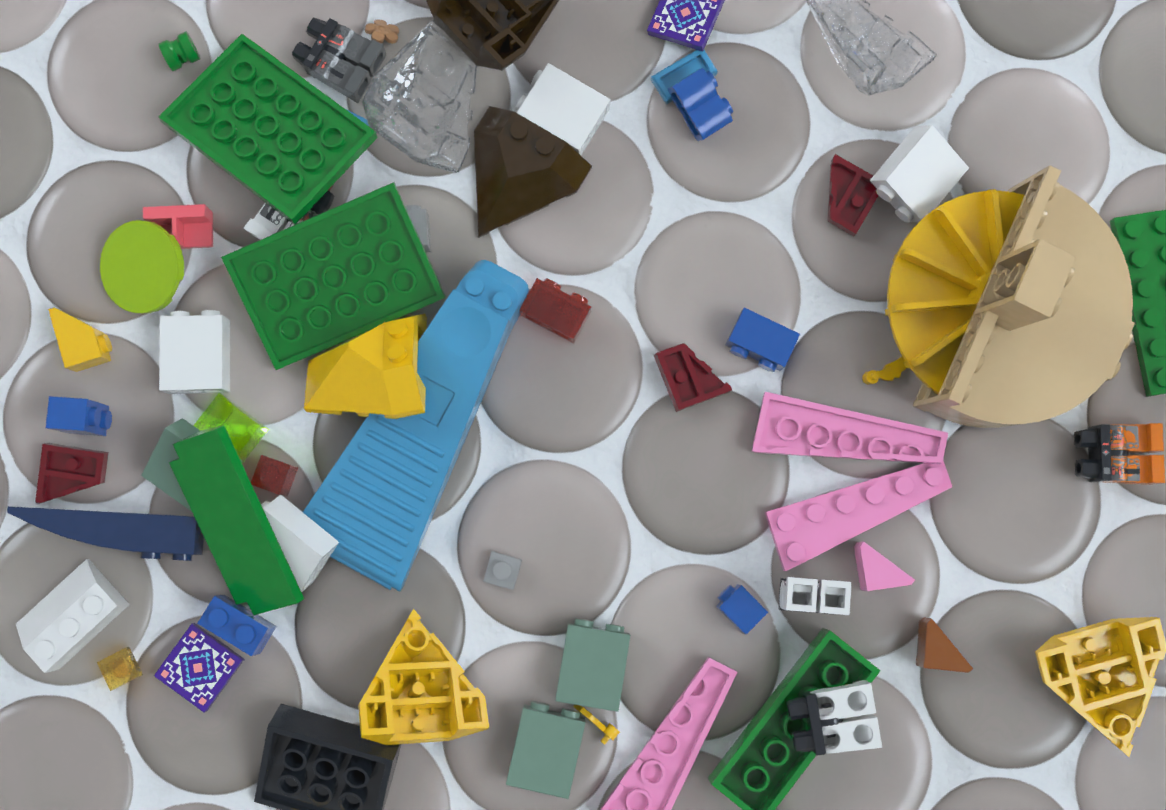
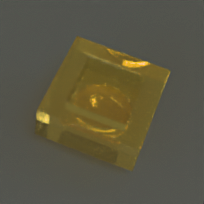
M126 647L97 662L110 691L143 675L130 647Z

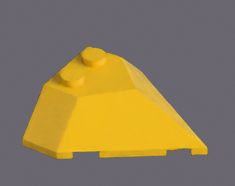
M414 609L358 705L361 738L384 745L450 741L487 730L489 722L484 694L478 687L474 688L463 674L465 671L435 634H430L420 621L421 617Z
M1160 618L1110 619L1052 636L1035 651L1043 683L1125 755L1130 757L1134 746L1131 744L1136 727L1141 726L1157 680L1154 678L1160 659L1164 660L1166 654V641Z

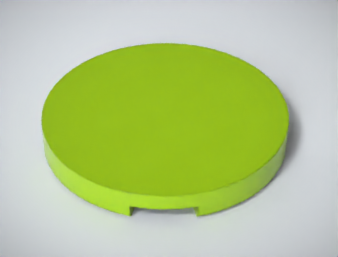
M135 220L124 223L110 234L104 244L100 258L101 280L111 300L122 309L132 313L157 312L172 302V297L179 286V282L183 280L184 258L180 245L174 235H170L163 227L155 224V222Z

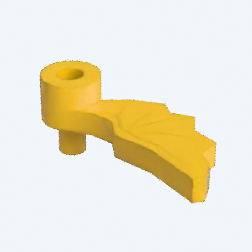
M903 356L894 362L886 364L883 370L865 372L862 376L863 382L871 385L877 383L879 379L893 381L894 378H900L901 372L906 369V366L903 364L905 362Z
M573 705L576 710L581 712L582 715L605 734L600 740L604 745L609 739L614 740L620 733L610 723L606 727L584 707Z

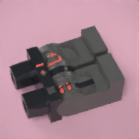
M313 17L307 26L306 32L316 41L312 48L302 42L297 43L292 51L293 58L304 66L308 75L317 78L354 102L359 103L371 82L370 76H375L386 57L384 45L374 39L370 41L346 26L338 24L337 21L331 18L325 22Z

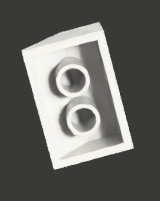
M86 559L16 623L23 650L44 673L59 670L130 604L89 559Z

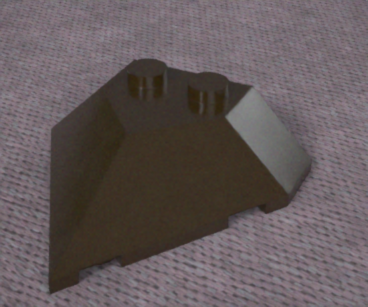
M489 106L474 130L478 238L489 234L490 231L500 226L508 225L539 211L565 196L567 198L577 193L591 171L592 165L566 141L511 110Z

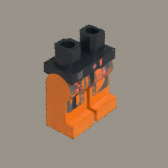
M1163 423L1100 424L1074 432L1075 447L1088 448L1089 459L1076 460L1075 475L1077 477L1087 478L1089 482L1145 485L1165 483L1164 455H1128V453L1164 451Z

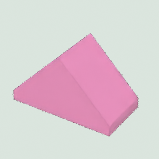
M857 542L855 544L854 552L860 589L862 591L912 585L915 579L865 542Z

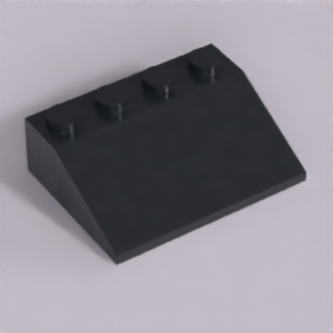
M280 704L267 727L254 802L280 810H384L401 744L384 745L361 738L359 725Z

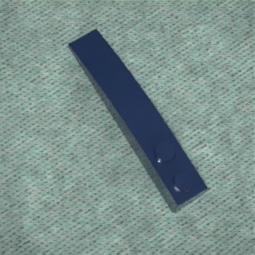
M10 506L7 508V513L38 528L99 547L141 552V558L161 559V553L173 554L172 560L192 561V555H203L204 536L193 516Z

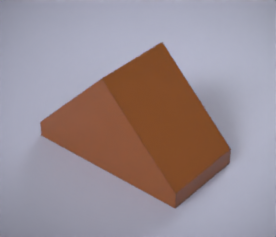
M924 617L919 621L916 666L965 673L973 670L972 666L933 619Z

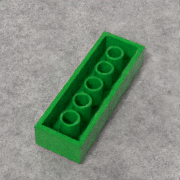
M822 628L708 776L709 782L742 810H775L816 757L813 751L802 752L794 749L792 732L808 730L807 718L789 719L786 701L803 697L802 692L853 684V682L862 680L872 683L881 670L832 631Z

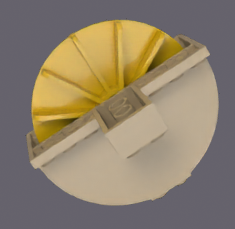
M1049 165L1007 191L989 189L987 191L969 193L947 201L923 217L902 242L892 260L885 316L889 317L894 340L905 360L903 364L906 368H910L922 381V385L913 403L914 407L953 423L979 428H1000L1040 422L1059 416L1078 406L1095 393L1105 381L1111 380L1119 372L1121 367L1119 360L1123 351L1132 341L1133 334L1131 332L1135 324L1132 322L1133 296L1129 269L1117 239L1101 216L1086 201L1057 182L1061 170Z

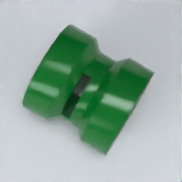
M187 31L179 34L177 39L173 41L165 40L158 44L165 61L173 72L182 68V65L186 62L194 63L201 59Z

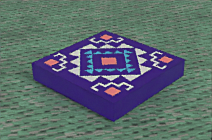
M660 0L648 26V35L703 52L725 0Z
M192 623L157 670L154 677L205 713L245 659L200 626Z

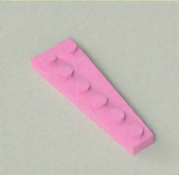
M764 392L751 452L941 464L943 462L948 433Z

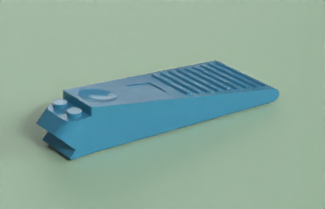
M480 260L476 262L460 281L456 290H452L418 341L417 373L426 387L425 413L397 419H388L382 414H369L303 511L305 515L339 542L331 554V558L389 590L394 588L400 592L406 582L509 335L526 306L529 288L521 277L491 261Z

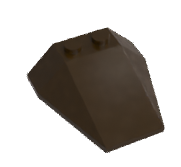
M426 0L434 21L475 65L501 71L525 55L560 1Z

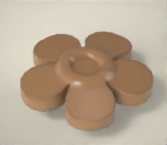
M374 20V24H366L365 32L372 35L371 39L379 43H383L385 39L388 43L393 44L398 41L399 28L393 24L387 25V22L384 20Z

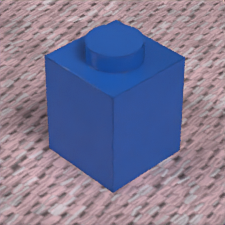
M739 584L735 587L729 585L717 597L720 602L716 607L745 635L768 613Z

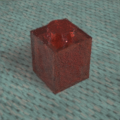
M261 455L251 484L288 497L298 467Z

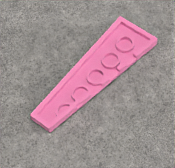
M944 461L941 464L923 463L765 512L783 571L790 570L952 488V484Z
M710 657L705 660L600 810L672 809L738 673L737 671Z

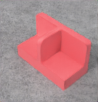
M205 204L143 207V220L155 222V224L163 227L170 235H174L181 249L213 247V212Z

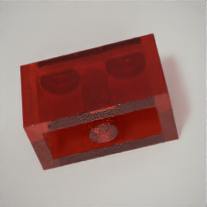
M536 278L519 310L520 316L575 343L591 313V306L587 304L589 301L577 293L573 292L570 296L561 291V285L553 280L545 278L542 281Z

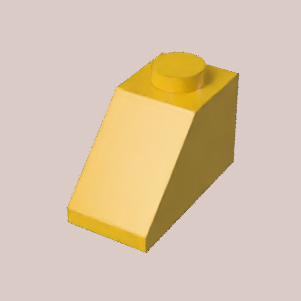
M55 307L48 309L66 369L78 372L111 361L109 352L112 351V345L107 334Z

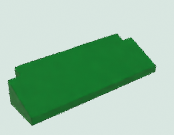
M225 426L201 430L174 443L173 446L179 458L169 462L236 605L247 602L254 616L294 605L304 600V596Z

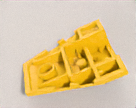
M423 313L384 322L308 360L304 410L309 413L341 415L342 412H356L358 416L368 417L369 414H382L388 419L425 413L426 387L417 373L418 341L427 329L426 314Z

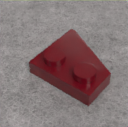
M837 154L833 156L830 165L828 222L854 237L879 195L876 193L877 188L870 181L873 177L872 174Z
M685 343L653 355L676 412L732 391L731 386L727 382L723 383L712 373V368L704 361L699 360Z
M52 443L42 444L35 503L40 504L105 483L109 452Z

